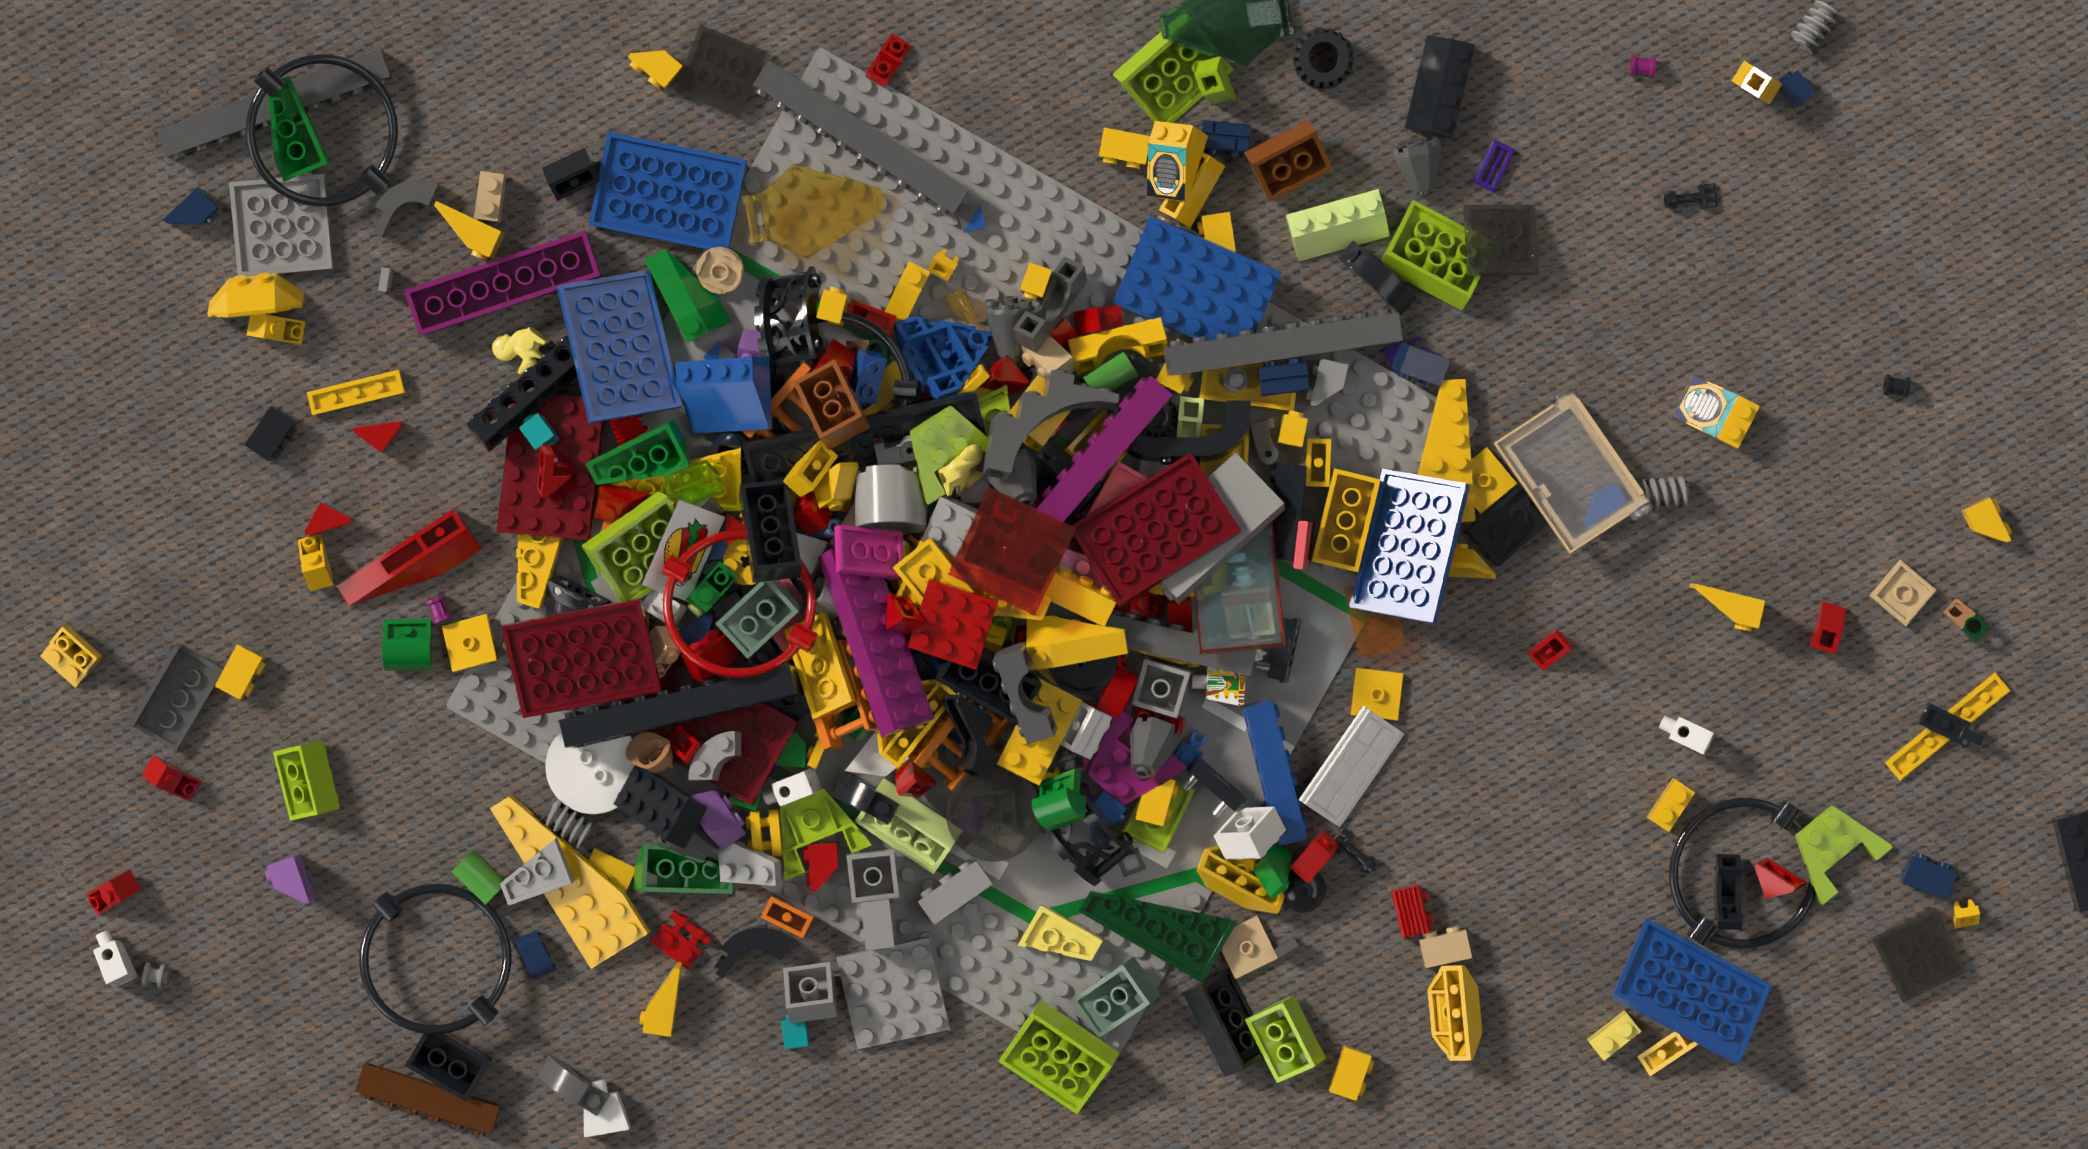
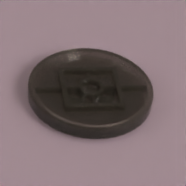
M994 766L989 779H976L966 774L954 786L948 798L946 821L949 832L955 843L974 858L990 862L1011 859L1027 849L1038 833L1040 823L1037 821L1032 808V799L1037 798L1038 795L1028 780L1000 766Z

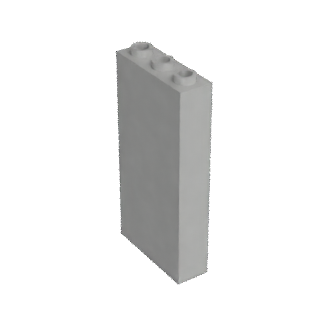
M1237 453L1208 477V480L1235 519L1242 533L1159 583L1164 588L1162 590L1163 594L1170 601L1174 599L1180 604L1285 510L1284 502Z

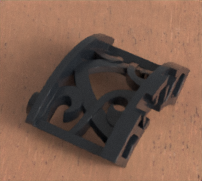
M814 266L809 267L805 272L772 278L771 274L764 275L759 281L756 290V296L759 297V306H754L755 326L760 327L761 339H757L760 356L769 357L770 369L777 365L817 359L823 351L824 343L819 335L816 318L817 298L822 280ZM790 299L800 311L794 323L787 331L783 324L773 319V316L781 311L787 300ZM776 328H779L780 331H781V333H782V335H783V337H782L781 334L778 333V332H777V335L775 336L774 330H775ZM806 337L809 350L797 353L792 342L795 341L801 347H804L802 339ZM787 348H788V349L790 350V352L792 353V354L783 355V356H780V355H779L780 353H782V352H783L784 350H786Z
M1081 780L1080 794L1086 797L1087 812L1085 811V819L1083 821L1093 824L1095 834L1094 846L1086 842L1071 844L1068 839L1072 834V824L1066 825V832H1062L1060 828L1049 831L1037 821L1033 808L1030 809V812L1042 834L1047 832L1050 839L1054 841L1051 846L1063 861L1069 859L1076 867L1074 871L1095 887L1101 882L1100 877L1129 854L1133 855L1136 850L1133 845L1134 839L1126 831L1123 832L1106 816L1092 797L1089 785L1084 780ZM1110 841H1114L1120 846L1112 854L1102 851L1103 849L1113 850L1115 848L1109 844ZM1080 848L1087 849L1085 856L1079 852ZM1100 857L1104 858V860L1101 863L1095 866L1099 861Z

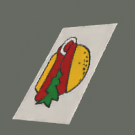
M679 500L642 585L664 593L668 577L663 575L661 571L667 559L671 555L680 558L700 540L717 534L725 517ZM712 546L702 550L688 562V564L693 566L691 573L683 585L676 582L673 597L687 601L686 598L693 592Z

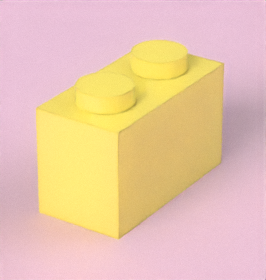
M1622 1011L1590 1036L1587 1041L1603 1060H1606L1638 1035L1641 1030L1625 1011Z

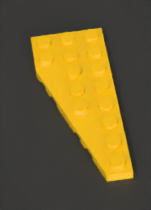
M511 795L490 808L524 863L529 861L555 838H558L574 882L546 892L544 895L591 969L650 933V930L626 892L609 881V877L603 872L600 873L590 864V861L568 842L554 834L550 827L541 823L514 796Z

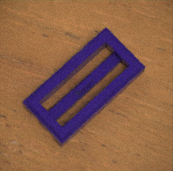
M1494 139L1473 182L1494 193L1516 150ZM1496 146H1498L1500 150L1485 180L1482 181L1480 178ZM1506 150L1509 153L1491 186L1488 182Z

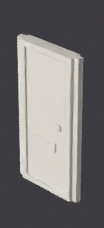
M1363 706L1299 800L1338 827H1341L1404 736V733Z

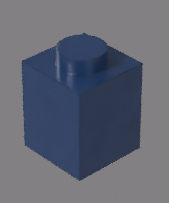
M1788 71L1779 79L1782 84L1779 91L1794 109L1798 108L1816 93L1799 71L1793 74Z

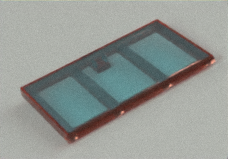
M1273 521L1194 589L1200 655L1286 646Z

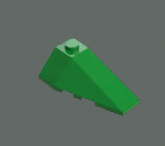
M289 75L281 78L285 84L272 98L268 95L274 161L284 182L331 162Z
M663 249L644 259L687 343L690 344L731 322L721 301L712 292L705 289L700 281L667 249Z
M675 418L592 459L586 463V466L596 485L623 482L625 480L670 476L691 466L686 440Z
M642 844L635 863L633 889L641 892L733 894V883L727 882L725 886V882H720L719 865L716 863L667 850L660 844Z

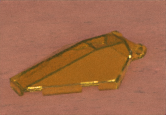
M796 164L791 165L761 194L741 197L742 204H745L750 231V237H748L749 244L770 242L807 259L884 211L880 187L830 173L819 172ZM755 202H760L765 232L762 235L759 234Z

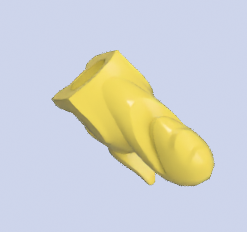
M528 327L527 329L516 331L511 337L508 334L499 335L492 344V351L496 358L506 362L512 360L516 355L520 356L523 361L519 367L518 374H522L527 368L534 366L538 362L536 358L541 359L544 354L539 351V347L548 344L550 339L538 330Z
M971 444L958 457L938 469L937 479L945 488L948 496L952 494L954 487L957 486L958 491L962 492L964 487H971L984 476L983 472L978 471L977 466L983 458L981 446Z

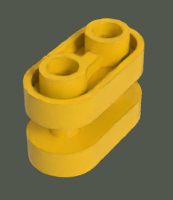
M770 809L769 817H761L760 810L750 811V816H746L747 831L751 830L752 840H748V848L754 851L759 850L763 853L765 850H772L773 857L783 856L779 809ZM770 826L771 840L763 841L762 827Z

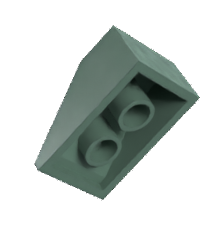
M780 580L759 582L715 624L748 659L794 618L804 606Z
M1133 956L1071 1000L1096 1036L1100 1038L1151 1004L1161 994Z

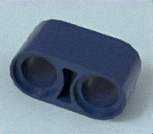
M538 930L515 940L533 980L556 971L555 965L549 959L550 954L545 943H542L539 938L540 933Z

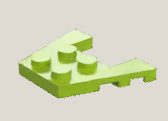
M948 406L910 430L915 460L919 469L920 484H922L923 497L927 505L946 494L934 472L958 457L966 447L971 444L981 446L983 450L982 460L985 463L988 437L952 406Z
M825 788L780 806L785 880L806 872L797 849L827 836L843 831L851 853L872 845L869 839Z
M1832 805L1795 835L1803 861L1810 875V882L1816 893L1817 902L1820 905L1825 904L1838 893L1824 872L1858 844L1862 843L1876 861L1893 848L1890 843Z

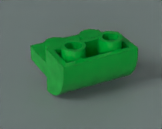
M383 620L382 659L384 670H432V620Z
M1073 769L1041 781L1039 797L1032 799V808L1037 821L1045 829L1052 831L1085 819L1086 797L1080 794V771Z

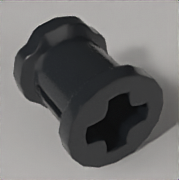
M1886 374L1883 395L1890 393L1908 398L1911 378L1901 379Z

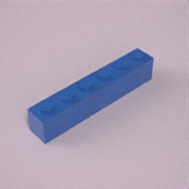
M1269 699L1241 706L1266 807H1275L1286 829L1276 844L1282 846L1307 839L1306 832L1309 831L1306 818L1301 816L1300 809L1303 808V804L1299 800L1300 795L1295 793L1294 786H1297V780L1294 772L1290 773L1288 764L1292 763L1288 749H1284L1283 741L1286 740L1283 727L1278 725L1277 718H1280L1278 706Z

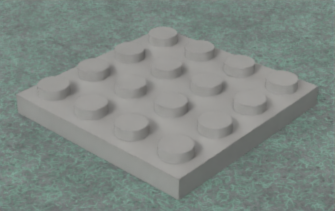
M325 174L297 176L285 182L282 178H275L282 185L299 194L311 197H327ZM263 179L229 182L238 275L256 276L260 273L283 274L334 269L328 207L307 206L291 201L273 190Z
M930 937L896 943L893 948L864 950L837 956L857 1049L950 1030Z

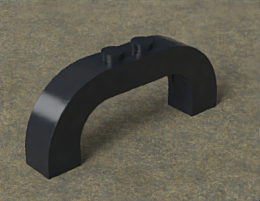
M1122 400L1118 401L1113 410H1107V417L1111 413L1117 414L1121 409L1118 405ZM1227 400L1225 425L1213 436L1149 437L1140 432L1125 452L1137 459L1160 462L1161 465H1171L1190 452L1197 463L1221 459L1233 452L1243 441L1249 427L1251 401Z

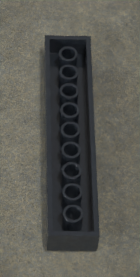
M785 663L775 670L758 676L746 678L726 677V681L711 679L703 681V686L701 687L690 684L680 687L679 692H675V690L657 692V697L654 698L648 695L635 697L633 703L623 700L611 703V708H607V706L589 708L586 714L579 711L565 714V719L559 720L565 748L576 749L804 695L796 667L791 666L790 663Z

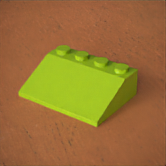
M1183 12L1116 70L1113 76L1154 123L1155 121L1173 123L1203 97L1195 78L1198 62L1221 56L1227 74L1231 73L1234 69L1194 19Z
M1412 200L1380 262L1398 278L1462 311L1469 301L1496 243Z
M659 491L581 545L592 564L620 602L642 598L653 590L642 585L675 510L669 497Z
M1040 999L998 1062L1075 1114H1078L1114 1064L1119 1052Z

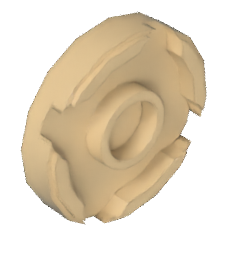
M715 247L707 250L700 257L696 273L701 285L705 289L716 294H726V292L735 290L741 283L744 275V266L738 254L731 249Z

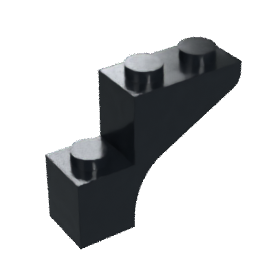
M956 693V695L946 694L943 699V705L962 741V756L957 768L973 778L989 779L1000 754L992 749L990 743L984 741L993 716L986 712L985 707L973 704L969 701L970 698L962 693Z

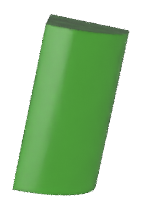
M1122 352L1083 377V379L1090 388L1098 390L1100 388H1107L1114 393L1139 376L1126 354Z
M474 850L451 871L485 905L502 889L500 883L504 879Z

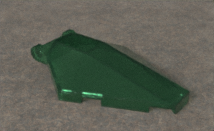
M1184 0L1160 16L1163 39L1210 56H1221V58L1241 66L1248 65L1277 38L1296 35V27H1293L1289 0Z

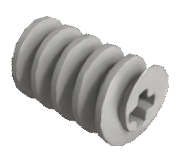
M1818 0L1814 2L1817 9L1810 8L1808 10L1810 16L1805 15L1802 18L1805 24H1797L1799 32H1791V36L1794 39L1793 42L1811 55L1813 52L1810 46H1819L1815 39H1825L1821 31L1830 32L1831 30L1827 24L1835 25L1837 23L1833 18L1834 15L1841 17L1831 6Z
M1679 476L1675 483L1673 477H1669L1667 484L1664 478H1659L1657 484L1654 478L1649 479L1648 485L1644 479L1639 481V486L1649 502L1646 505L1647 508H1650L1652 501L1655 502L1657 508L1660 507L1661 501L1665 502L1666 507H1669L1671 500L1674 501L1676 506H1679L1680 499H1683L1685 506L1689 504L1688 478L1685 482L1683 477Z
M557 800L550 805L540 821L547 817L546 826L549 827L555 823L553 831L557 832L563 829L561 837L565 838L570 835L569 843L572 844L578 841L576 846L578 849L590 834L592 822L583 825L584 816L575 819L577 811L574 810L569 814V806L561 808L562 801Z

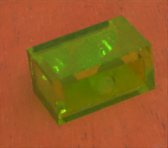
M707 460L664 477L667 497L676 505L679 500L694 505L723 492L720 473Z

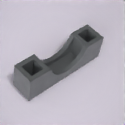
M1065 256L1051 275L1049 288L1041 303L1033 311H1025L1013 328L1017 344L1035 353L1038 352L1088 281L1083 265Z
M1025 642L998 649L993 659V666L995 671L1000 673L1002 690L1004 694H1008L1011 701V713L1018 719L1019 733L1021 737H1025L1027 744L1054 737L1058 727L1050 706L1034 703L1026 696L1023 690L1022 677L1029 672L1033 663Z

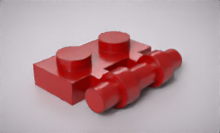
M673 910L669 918L675 921L676 924L672 928L664 923L650 942L676 962H682V966L688 970L702 952L695 944L700 940L707 946L712 937L705 933L706 930L701 926L698 928L688 920L689 917L684 913L681 915L676 910ZM681 928H684L693 935L690 941L678 933Z

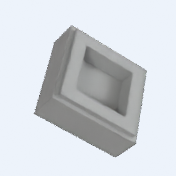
M382 267L378 291L386 293L391 291L393 269Z

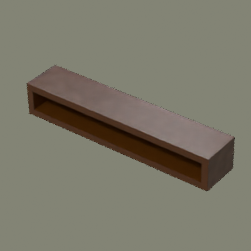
M368 1062L363 1064L355 1092L360 1093L361 1098L367 1100L377 1098L383 1100L382 1104L396 1108V1105L406 1107V1112L418 1115L419 1112L428 1114L427 1118L433 1121L441 1122L442 1119L450 1121V1126L458 1129H464L465 1126L473 1129V1133L480 1136L493 1133L501 1108L500 1104L472 1095L465 1102L434 1083Z

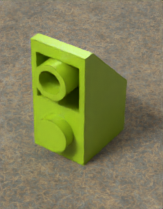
M1221 56L1198 62L1195 78L1203 97L1213 105L1236 99Z

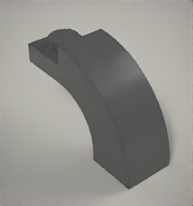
M410 180L390 188L382 195L375 206L382 210L383 213L376 216L372 225L375 228L373 233L385 238L396 213L407 204L422 203L431 207L440 189V185L426 180Z
M551 1054L547 1056L537 1073V1076L556 1093L598 1116L610 1097L608 1093L577 1075L567 1064Z

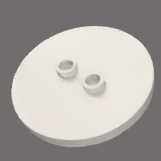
M560 732L550 745L545 767L549 786L555 796L563 804L568 805L569 808L586 814H600L617 808L613 803L625 784L629 773L635 766L626 757V748L632 740L631 736L573 749L565 748L562 733Z

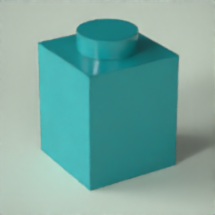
M538 413L525 418L523 425L519 427L538 452H540L541 445L552 446L560 439L545 417Z
M786 1014V1018L781 1020L784 1048L791 1049L809 1046L807 1022L790 1023L788 1014Z

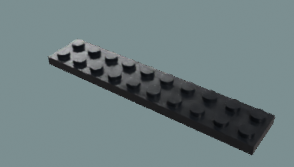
M976 390L865 415L871 428L832 448L831 450L838 457L829 469L838 463L857 462L859 467L878 463L874 438L883 437L884 443L901 440L903 437L910 435V430L948 406H952L987 436ZM815 428L744 443L742 447L752 483L784 480L794 465L820 441Z

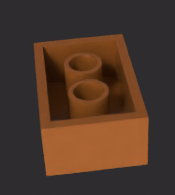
M1308 120L1244 152L1259 186L1269 202L1333 170L1317 132Z
M835 359L793 381L820 440L828 450L871 428L844 370Z

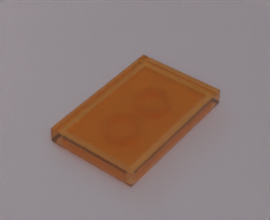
M1354 586L1344 588L1359 658L1406 648L1399 617L1350 608L1349 605Z

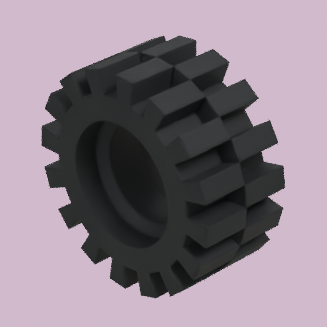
M1168 400L1161 408L1166 414L1165 422L1160 426H1153L1148 423L1141 431L1144 435L1149 437H1165L1174 430L1178 421V412L1171 400Z

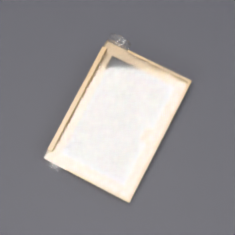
M1565 390L1554 398L1556 403L1494 442V446L1569 555H1571L1630 516L1633 521H1637L1648 514L1653 507L1579 398L1576 397L1574 392L1568 394Z

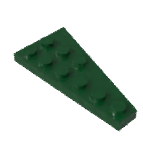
M1091 890L1078 911L1201 983L1238 922L1233 919Z

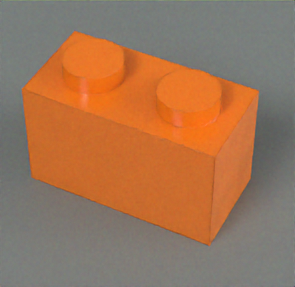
M772 894L760 918L804 938L815 915Z

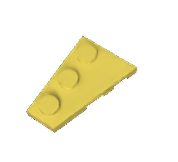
M1041 904L1018 946L1037 948L1041 951H1051L1091 961L1100 947L1103 938Z

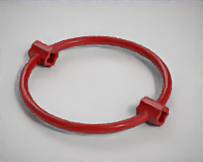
M731 530L708 536L690 547L680 558L671 555L661 571L663 575L668 577L663 594V615L668 633L682 654L695 665L710 673L732 678L753 677L775 670L788 662L800 649L808 653L818 637V633L812 631L816 615V591L812 577L801 560L800 576L807 596L806 617L803 625L797 622L793 626L787 638V642L792 645L780 656L755 667L729 668L705 660L696 654L683 640L675 624L672 608L676 582L681 585L686 582L693 568L688 562L699 552L720 542L739 539L746 540L744 530Z

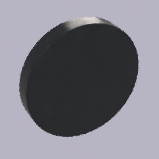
M1117 656L1049 668V671L1054 681L1063 689L1075 694H1092L1102 690L1112 680L1117 668Z

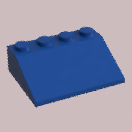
M769 357L676 362L677 389L693 434L772 429Z

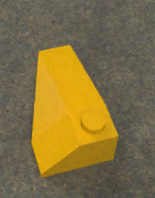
M1052 614L1045 615L1043 620L1027 619L1026 647L1033 663L1030 670L1055 668L1128 654L1125 629L1106 625L1104 627L1099 624L1085 623L1076 619L1060 618Z

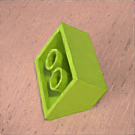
M323 739L273 752L290 821L340 809Z
M1295 995L1278 1001L1245 1019L1276 1083L1309 1070L1326 1059Z

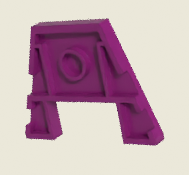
M1124 710L1121 711L1117 719L1112 717L1110 720L1109 729L1104 734L1088 772V775L1123 806L1187 769V766L1172 754L1154 777L1146 779L1138 777L1131 768V750L1118 739L1134 721Z

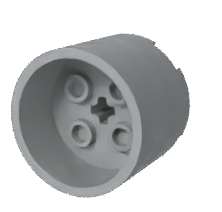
M876 465L866 467V472L863 473L857 471L855 480V526L903 532V536L926 531L927 504L923 497L924 493L922 484H920L918 467L910 471L908 468L901 467V465Z

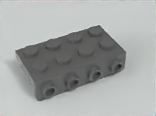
M181 643L169 647L165 654V658H167L163 667L159 666L152 677L155 679L151 687L147 686L141 695L143 701L140 707H135L129 716L131 720L129 726L137 728L174 751H178L224 670L221 666Z

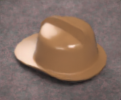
M645 732L635 736L626 748V757L629 762L652 773L658 774L667 768L673 769L674 767L671 763L674 756L670 748V741L655 733Z

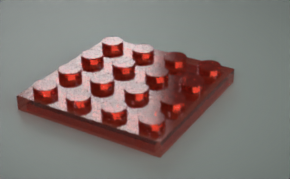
M988 487L947 574L1035 615L1076 528Z

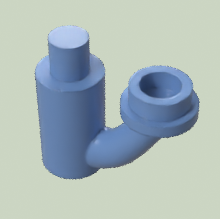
M833 512L827 527L811 535L806 532V535L819 540L834 537V527L841 525V520Z

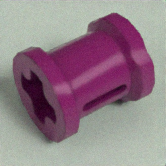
M1631 55L1629 75H1649L1650 78H1654L1656 57L1636 58L1635 55Z
M445 595L425 602L426 606H429L434 618L433 624L453 617L452 613H449L444 601Z

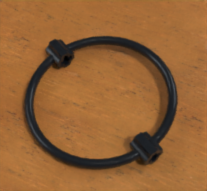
M327 54L300 57L280 66L275 71H272L268 66L261 70L253 80L259 88L249 106L245 134L252 163L262 179L273 190L291 201L314 207L344 204L362 196L370 189L376 195L383 191L390 181L384 174L389 168L396 150L398 122L392 99L374 74L350 59ZM313 64L337 65L360 75L379 95L388 118V143L379 166L376 167L374 164L368 166L359 177L363 184L347 193L333 197L306 196L282 185L265 167L256 144V117L266 93L272 98L284 86L285 82L281 79L284 75L300 67Z
M844 312L842 322L856 324L872 332L888 347L894 356L901 374V379H896L893 386L895 400L902 401L901 407L911 405V401H919L922 393L920 380L911 379L907 361L893 338L874 322L859 315ZM817 318V324L822 322H828L826 320ZM777 366L770 369L771 399L785 384L783 374H776ZM775 418L777 425L784 434L792 432Z
M1756 798L1724 800L1711 805L1697 814L1679 835L1669 864L1670 890L1679 913L1691 927L1687 935L1702 946H1705L1708 941L1731 948L1746 949L1764 946L1775 942L1791 932L1809 911L1816 895L1810 879L1801 906L1793 917L1779 929L1757 938H1728L1715 933L1718 927L1700 915L1696 919L1691 914L1683 900L1679 887L1678 867L1682 850L1690 835L1702 822L1716 813L1727 809L1753 807L1773 813L1770 818L1773 822L1786 831L1792 827L1798 833L1804 828L1797 819L1801 811L1786 800H1783L1779 806Z
M448 884L420 885L405 890L394 897L385 892L375 900L372 906L377 912L369 922L362 938L359 968L367 995L386 1018L410 1031L423 1034H444L466 1028L478 1020L485 1026L499 1014V1011L494 1006L504 992L509 979L512 951L507 930L499 915L488 903L485 905L474 893L466 889ZM429 893L458 896L477 906L486 914L495 927L502 949L500 976L489 998L487 999L484 995H481L468 1007L472 1014L458 1021L441 1025L413 1022L394 1012L377 993L369 970L371 941L383 918L388 923L391 922L403 911L399 904L412 897Z

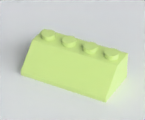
M1379 189L1286 215L1298 262L1346 249L1353 240L1360 245L1390 236Z
M883 778L876 790L900 803L890 824L887 825L863 811L860 812L855 823L934 874L963 830L914 797L899 796L896 786Z

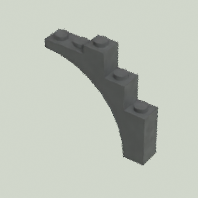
M1063 369L1051 370L1046 377L1043 396L1036 391L1023 392L1018 400L1016 418L1009 413H999L991 420L983 475L1006 480L1012 472L1014 460L1022 442L1041 423L1058 414L1075 409L1098 408L1113 410L1118 404L1119 394L1113 393L1112 390L1107 388H1100L1099 390L1090 388L1085 383L1073 384L1075 375L1068 374V371Z

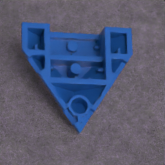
M913 316L894 323L897 343L907 361L910 374L914 380H920L922 394L936 399L959 392L994 341L991 329L989 332L976 330L975 326L942 320H938V323L924 320V317Z

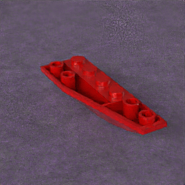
M453 509L337 585V588L348 605L351 606L443 575L482 550L458 510Z

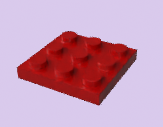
M930 578L919 609L924 623L913 630L908 647L976 670L999 600Z

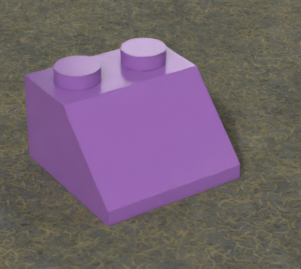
M716 790L691 795L708 807L700 824L707 835L723 850L746 834L742 827L745 823L737 812L734 814L730 809L733 804L730 803V799L726 794L721 796Z
M300 854L267 865L268 870L265 871L266 879L269 885L273 884L274 889L303 903L315 899Z

